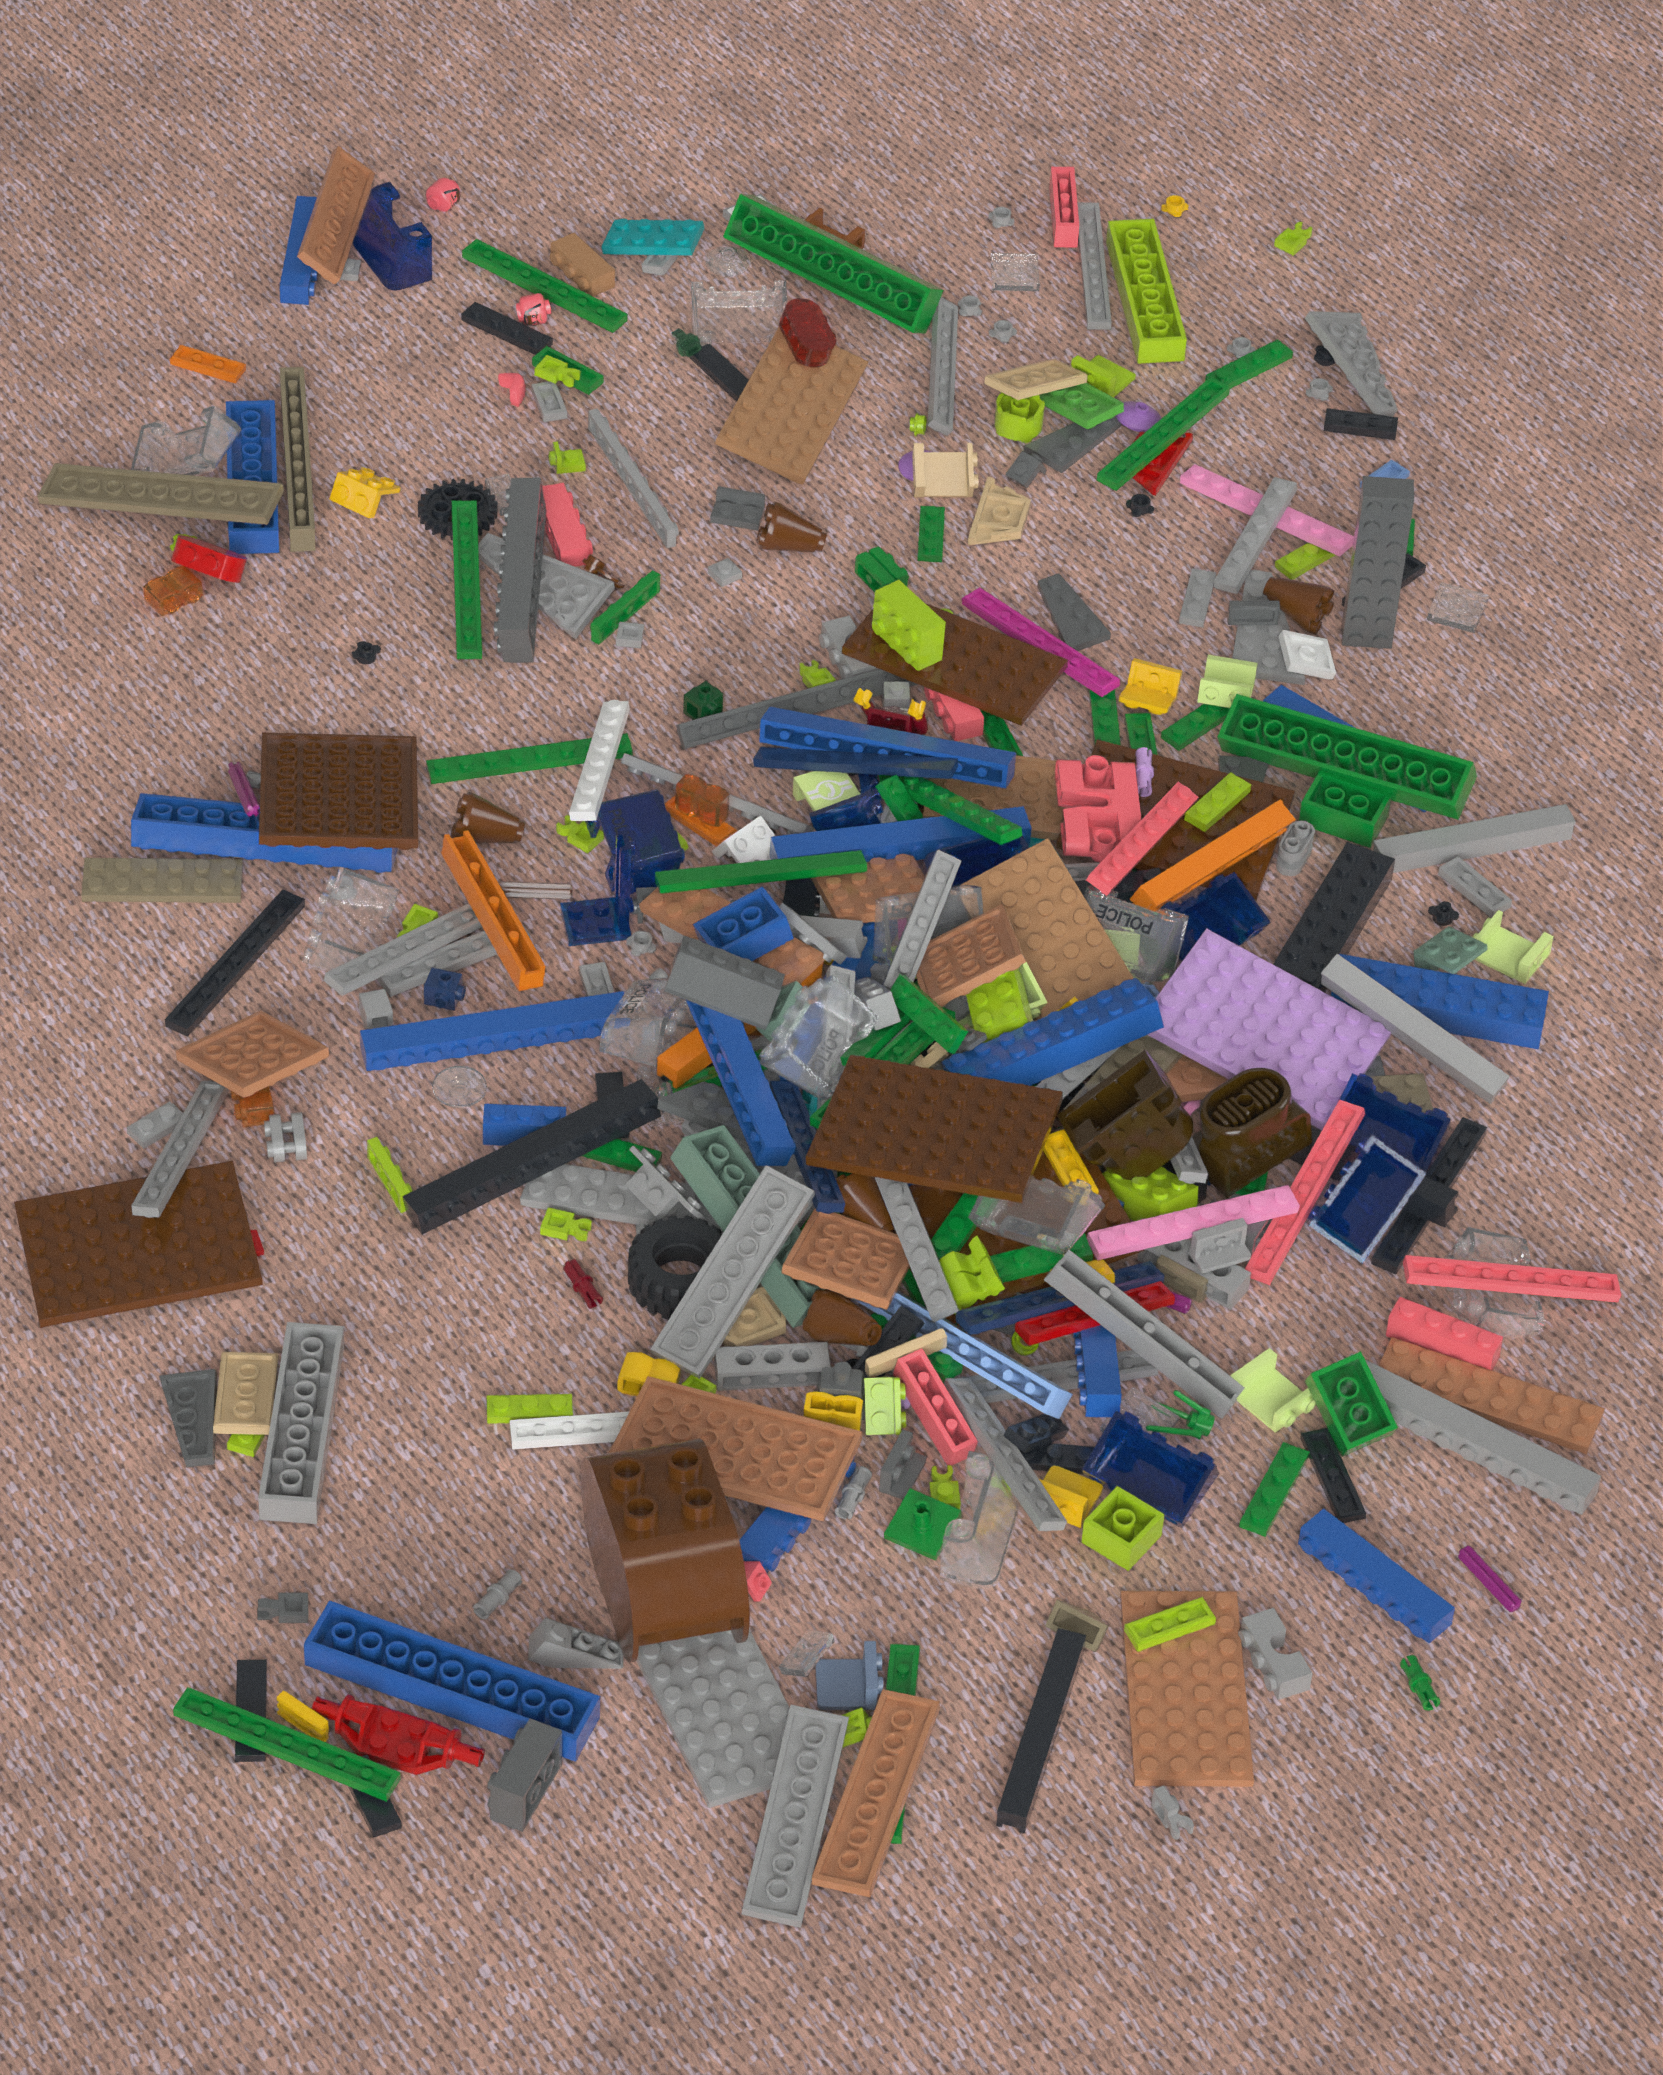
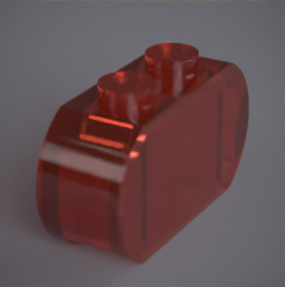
M804 298L790 300L785 306L778 325L795 360L808 367L824 366L828 363L837 341L836 335L828 324L827 317L823 314L820 306L811 300Z

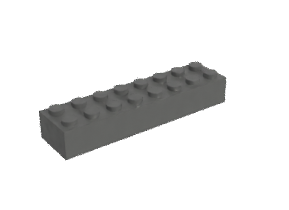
M1363 476L1342 619V646L1392 649L1414 505V479Z
M541 477L511 478V486L506 489V502L509 503V507L504 508V519L507 522V526H503L502 531L505 545H501V559L504 560V563L499 564V577L502 579V583L497 585V594L500 602H496V617H499V619L494 621L495 637L499 636L497 638V651L502 653L503 662L526 663L534 662L547 509Z

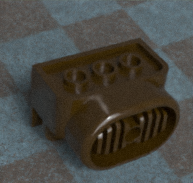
M1143 1050L1057 1115L1078 1154L1083 1153L1090 1164L1103 1165L1110 1174H1117L1126 1180L1151 1175L1178 1155L1188 1144L1193 1133V1120L1191 1116L1181 1106V1099L1167 1074L1146 1050Z
M1251 1068L1238 1073L1204 1097L1199 1110L1201 1130L1192 1136L1207 1170L1208 1181L1228 1198L1312 1143L1311 1116L1292 1098L1290 1084L1283 1075L1268 1068Z

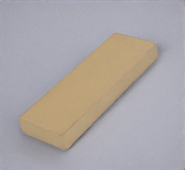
M940 1328L869 1357L865 1360V1372L868 1378L876 1377L893 1370L897 1359L919 1349H923L926 1356L947 1347V1335L944 1329Z

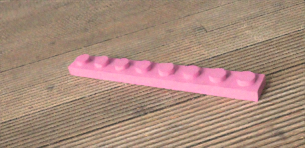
M1196 464L1180 476L1181 484L1252 516L1263 497L1260 493ZM1290 507L1286 508L1276 526L1280 530L1339 557L1352 547L1354 542V536Z
M1289 1185L1088 1232L1087 1240L1096 1259L1102 1260L1192 1238V1234L1195 1231L1223 1224L1227 1221L1243 1218L1248 1225L1298 1213L1300 1205Z

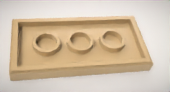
M1051 359L985 376V384L1020 400L1087 383L1088 375L1063 362Z
M221 1353L213 1433L269 1435L276 1391L278 1353Z

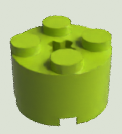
M1001 392L996 400L994 424L996 433L1010 440L1023 443L1031 442L1033 438L1041 433L1043 428L1044 400L1040 399V395L1017 400Z

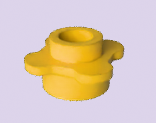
M1171 195L1166 199V204L1161 206V210L1168 212L1174 217H1180L1184 210H1188L1189 206L1181 196Z

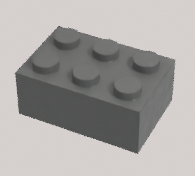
M529 1718L524 1728L518 1729L512 1749L505 1751L499 1771L493 1772L488 1781L487 1788L490 1789V1797L487 1806L490 1807V1820L521 1832L524 1831L562 1766V1730Z

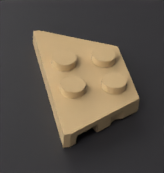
M987 477L969 533L968 545L1021 539L1030 510L1031 500L1021 494H1017L1008 486L1003 489L995 485V479Z
M764 1287L754 1291L722 1342L723 1345L731 1347L753 1346L786 1333V1318Z

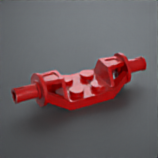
M349 1694L345 1696L341 1704L317 1696L312 1705V1710L322 1717L335 1721V1734L341 1735L356 1755H368L373 1762L418 1775L441 1767L449 1769L455 1759L480 1767L484 1759L485 1749L461 1742L462 1733L460 1729L454 1728L450 1730L437 1723L384 1706L355 1701L354 1696ZM350 1720L361 1725L359 1734L348 1726ZM431 1747L444 1749L442 1755L427 1756Z

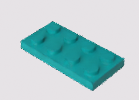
M670 219L614 220L601 246L603 254L692 256L705 227L703 221L691 219L685 221Z

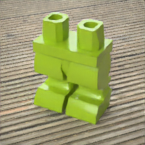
M978 1236L974 1237L969 1243L971 1254L965 1255L952 1251L939 1260L959 1311L972 1306L978 1299L983 1301L987 1296H997L999 1292L1005 1289L987 1249Z

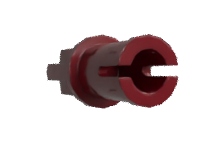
M576 1259L566 1261L563 1270L573 1283V1290L579 1292L589 1309L597 1307L598 1305L594 1300L601 1304L603 1297L593 1285V1278L585 1273Z

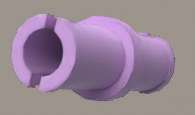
M1144 747L1136 751L1135 766L1138 795L1140 794L1141 797L1151 795V779L1154 776V768L1151 766L1152 751Z

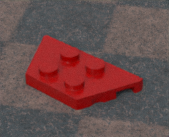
M1140 432L1133 442H1135L1145 432ZM1185 433V437H1179L1132 478L1148 492L1156 496L1191 444L1193 434Z

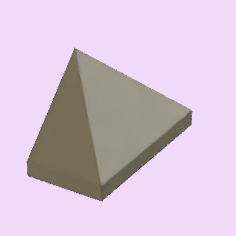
M1056 1600L1045 1625L1057 1632L1058 1628L1085 1634V1647L1094 1652H1097L1109 1627L1095 1613L1061 1600Z

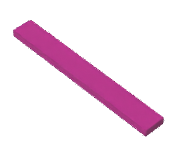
M979 587L962 598V604L1008 636L1068 659V665L1064 673L1099 696L1103 697L1120 686L1119 678Z

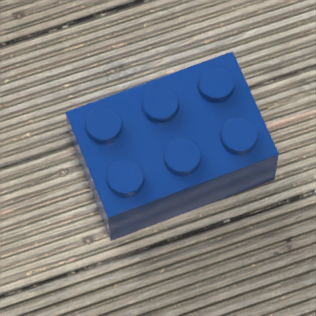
M763 886L693 924L698 940L751 961L794 939L786 915Z

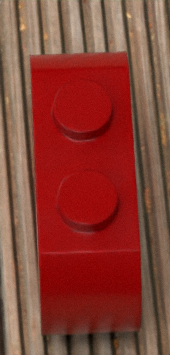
M178 535L171 561L221 580L240 583L247 557L200 539Z

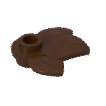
M591 554L588 555L587 559L584 558L582 560L586 564L584 569L595 575L601 573L608 580L614 582L615 588H624L625 585L618 583L619 580L610 576L611 573L604 569L606 566L604 562Z

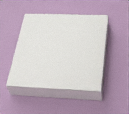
M1287 630L1281 631L1278 638L1287 671L1324 679L1334 678L1336 670L1327 639Z

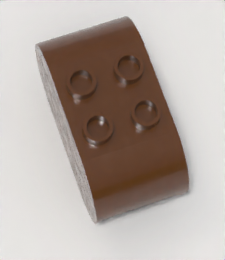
M701 1438L584 1457L581 1465V1493L589 1550L596 1576L626 1661L630 1663L637 1660L639 1646L729 1630L737 1643L746 1642L749 1634L750 1612L741 1545L733 1517L704 1441Z

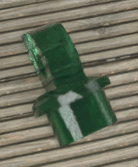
M680 328L671 333L677 341L676 349L681 356L691 357L701 350L702 345L696 335L692 333L686 334Z

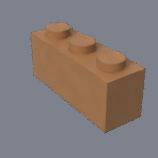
M575 233L551 242L550 260L552 264L558 266L567 278L572 279L581 291H585L594 297L615 287V269Z

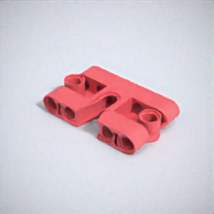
M1098 755L1088 757L1085 764H1081L1080 760H1056L1055 782L1058 806L1066 807V809H1063L1064 823H1060L1063 855L1091 857L1094 861L1101 863L1141 821L1135 763L1110 762V765H1108V761Z

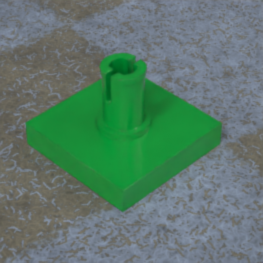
M910 1488L884 1532V1539L936 1561L962 1516L961 1510Z

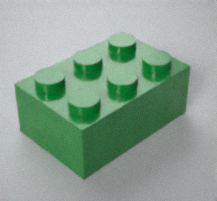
M1320 770L1301 802L1299 821H1306L1312 824L1315 830L1371 848L1389 817L1392 794Z
M1361 1351L1310 1373L1305 1380L1342 1457L1387 1438L1398 1429Z

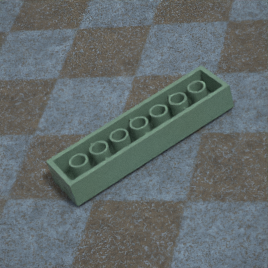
M724 1125L683 1137L670 1157L724 1232L760 1176L754 1165ZM797 1224L760 1282L793 1328L803 1324L812 1303L813 1294L816 1290L822 1289L817 1285L803 1280H796L781 1273L786 1258L802 1232Z

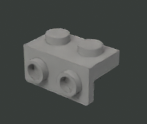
M1243 1218L1193 1232L1190 1256L1201 1273H1207L1251 1259V1253L1245 1245L1248 1225Z

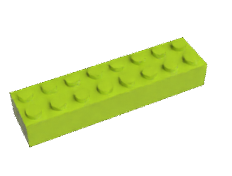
M1155 220L1108 221L1106 245L1137 364L1184 361L1187 338Z

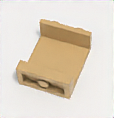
M914 443L912 452L914 497H973L974 489H978V474H974L973 467H977V452H973L972 443H967L966 452H924V443Z

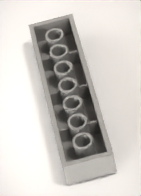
M287 1322L258 1497L259 1520L317 1524L344 1353V1326Z

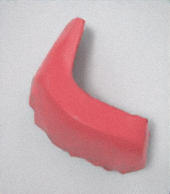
M500 373L498 375L499 384L510 389L511 405L519 407L526 392L523 376L519 373Z

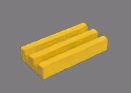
M284 1690L277 1696L278 1715L311 1737L324 1742L329 1739L327 1719Z

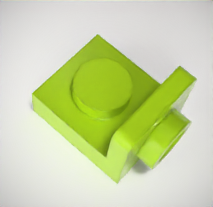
M558 441L553 442V450L549 451L550 466H555L557 474L586 471L582 449L560 451Z
M861 1707L841 1715L849 1717L842 1748L864 1740L872 1716L869 1717Z

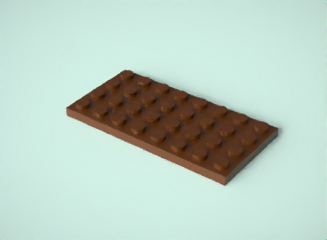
M927 603L925 604L946 622L941 661L917 671L897 651L892 649L883 638L875 634L872 629L873 609L842 646V654L1020 726L1023 725L1068 665V659Z

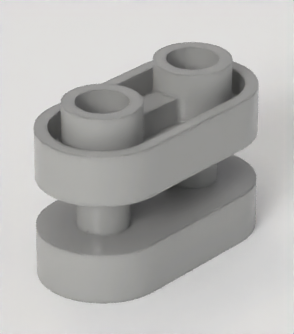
M1306 821L1293 822L1281 839L1276 869L1282 875H1298L1311 856L1312 842L1315 834L1312 824Z
M302 1112L291 1113V1121L281 1122L280 1114L269 1115V1121H264L265 1137H271V1141H266L268 1158L273 1157L274 1163L285 1162V1153L295 1152L296 1161L307 1160ZM292 1132L293 1142H284L283 1133Z

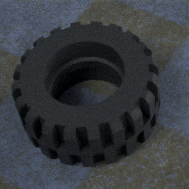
M669 1216L668 1220L664 1221L661 1218L654 1221L653 1226L648 1224L640 1230V1234L638 1233L632 1240L628 1253V1284L630 1285L629 1290L632 1296L636 1297V1302L642 1308L647 1306L649 1313L653 1315L660 1313L663 1319L669 1320L699 1271L687 1275L669 1273L660 1267L673 1261H687L702 1268L722 1236L721 1230L715 1225L709 1226L706 1220L700 1218L699 1220H693L692 1216H684V1218Z

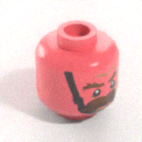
M448 178L438 179L426 190L427 203L434 210L448 211L460 200L458 184Z
M540 293L522 296L519 299V303H516L519 322H523L526 326L544 324L547 322V314H552L549 300H544L543 295Z

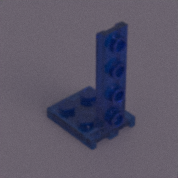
M858 774L861 794L809 813L815 830L823 831L881 824L880 814L884 813L881 804L882 797L875 787L879 784L877 779L879 775Z
M627 830L619 831L616 834L615 897L560 903L568 946L623 941L631 936L629 913L634 912V905L630 894H634V883L630 876L635 875L634 862L631 860V857H635L634 841H629Z

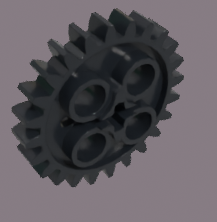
M452 479L451 483L448 484L443 480L442 486L434 483L433 490L426 488V494H421V500H418L420 524H425V530L432 529V535L441 533L442 539L449 535L450 539L453 540L452 501H477L478 535L482 536V529L489 531L490 525H495V519H497L498 503L495 501V495H490V489L483 490V484L474 486V481L465 484V479H462L460 483H456L455 479Z

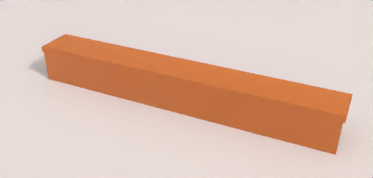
M1280 799L1141 885L1130 900L1134 902L1148 919L1287 831L1285 827L1292 824L1296 819Z
M469 830L463 831V836L455 838L445 834L441 854L518 991L543 987L546 966Z
M824 962L800 983L804 987L800 996L821 982ZM743 1022L747 1036L756 1030L755 1026ZM695 1028L657 1057V1075L660 1078L663 1075L673 1082L672 1086L677 1089L712 1063L698 1028Z

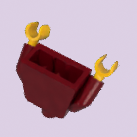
M861 688L858 689L853 700L862 706L861 709L867 718V725L926 735L928 723L924 712L925 701L921 700L919 704L914 699H911L908 709L897 706L875 707L870 702L873 693L867 689L865 691Z

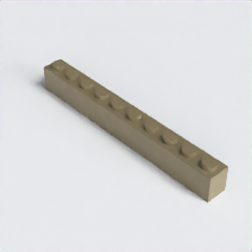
M304 367L279 368L290 552L315 551V523Z

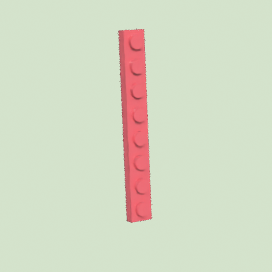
M1178 781L1090 873L1086 880L1107 896L1178 822L1185 812L1194 805L1199 797Z
M1342 1100L1338 1101L1290 1187L1300 1205L1298 1213L1272 1219L1245 1267V1270L1251 1272V1279L1267 1285L1271 1284L1365 1115L1363 1107Z
M1405 1255L1403 1260L1406 1283L1608 1302H1618L1621 1297L1617 1274Z

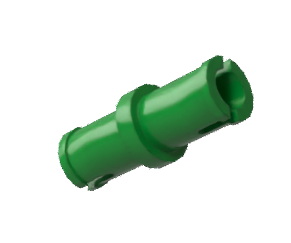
M1415 1655L1406 1656L1411 1666L1403 1658L1400 1662V1667L1409 1680L1408 1686L1410 1690L1416 1693L1424 1710L1430 1711L1434 1709L1429 1699L1433 1701L1437 1708L1441 1701L1431 1685V1677L1429 1674L1424 1673Z

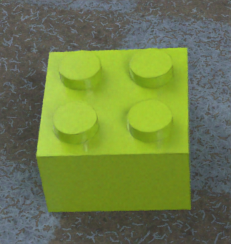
M1117 1486L1084 1520L1081 1543L1129 1571L1162 1536L1164 1514Z

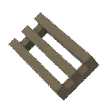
M1163 1255L1157 1259L1156 1267L1164 1274L1165 1285L1198 1303H1201L1206 1298L1207 1294L1205 1293L1208 1288L1206 1286L1209 1281L1208 1279Z

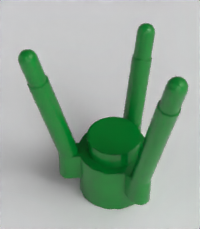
M1174 1390L1173 1394L1195 1409L1196 1412L1192 1410L1188 1414L1159 1402H1153L1154 1407L1185 1419L1186 1426L1190 1430L1147 1425V1431L1192 1436L1200 1439L1201 1435L1207 1437L1212 1430L1215 1416L1210 1414L1211 1410L1200 1406L1178 1390Z

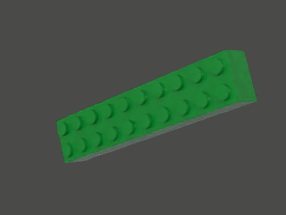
M739 195L723 238L912 333L925 334L944 291L754 195Z
M1236 694L1217 736L1221 750L1241 757H1250L1268 765L1316 778L1318 772L1323 770L1391 793L1392 801L1457 820L1461 816L1477 778L1475 765L1472 761Z

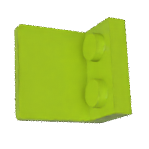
M1077 355L1071 362V367L1088 375L1087 383L1113 398L1134 381L1136 377L1135 373L1100 355L1095 356L1091 361Z

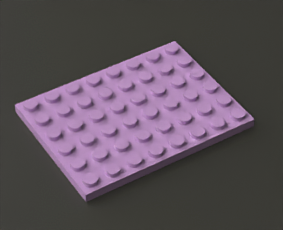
M1208 929L1205 930L1155 998L1158 1001L1164 1028L1148 1034V1036L1227 1079L1251 1068H1268L1277 1071L1289 1082L1292 1098L1310 1114L1311 1125L1320 1130H1323L1338 1101H1347L1391 1036V1032L1385 1029L1384 1025L1380 1022H1375L1367 1015Z

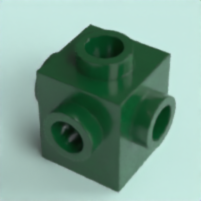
M704 681L697 687H693L684 694L683 713L692 720L723 712V693L707 681Z

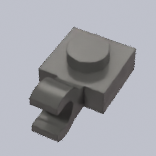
M278 1593V1600L258 1599L257 1620H271L278 1616L279 1623H308V1593Z

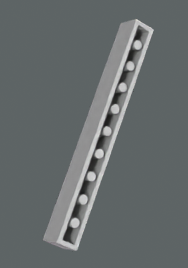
M1366 1360L1396 1424L1410 1429L1418 1436H1424L1436 1442L1442 1448H1448L1460 1454L1468 1461H1474L1486 1467L1492 1473H1498L1512 1480L1518 1486H1524L1536 1492L1542 1498H1548L1562 1505L1566 1510L1575 1511L1582 1515L1597 1495L1601 1479L1600 1475Z

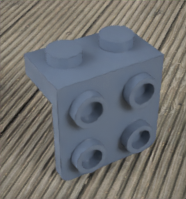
M864 1641L863 1659H819L816 1662L817 1707L819 1709L856 1710L862 1707L864 1710H875L878 1694H881L883 1689V1677H878L877 1671H882V1653H876V1641Z

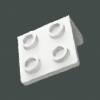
M759 816L724 840L712 852L718 859L725 854L728 857L732 856L737 863L771 860L769 856L771 837L775 836V834L764 819Z

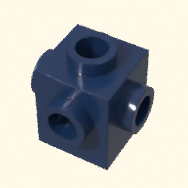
M432 967L424 984V1004L455 1011L458 1002L464 1000L466 986L462 985V974Z

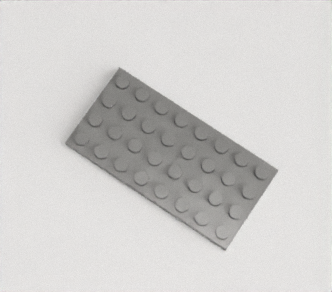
M750 1629L747 1641L743 1643H737L729 1630L639 1646L636 1661L708 1808L771 1789L790 1708Z

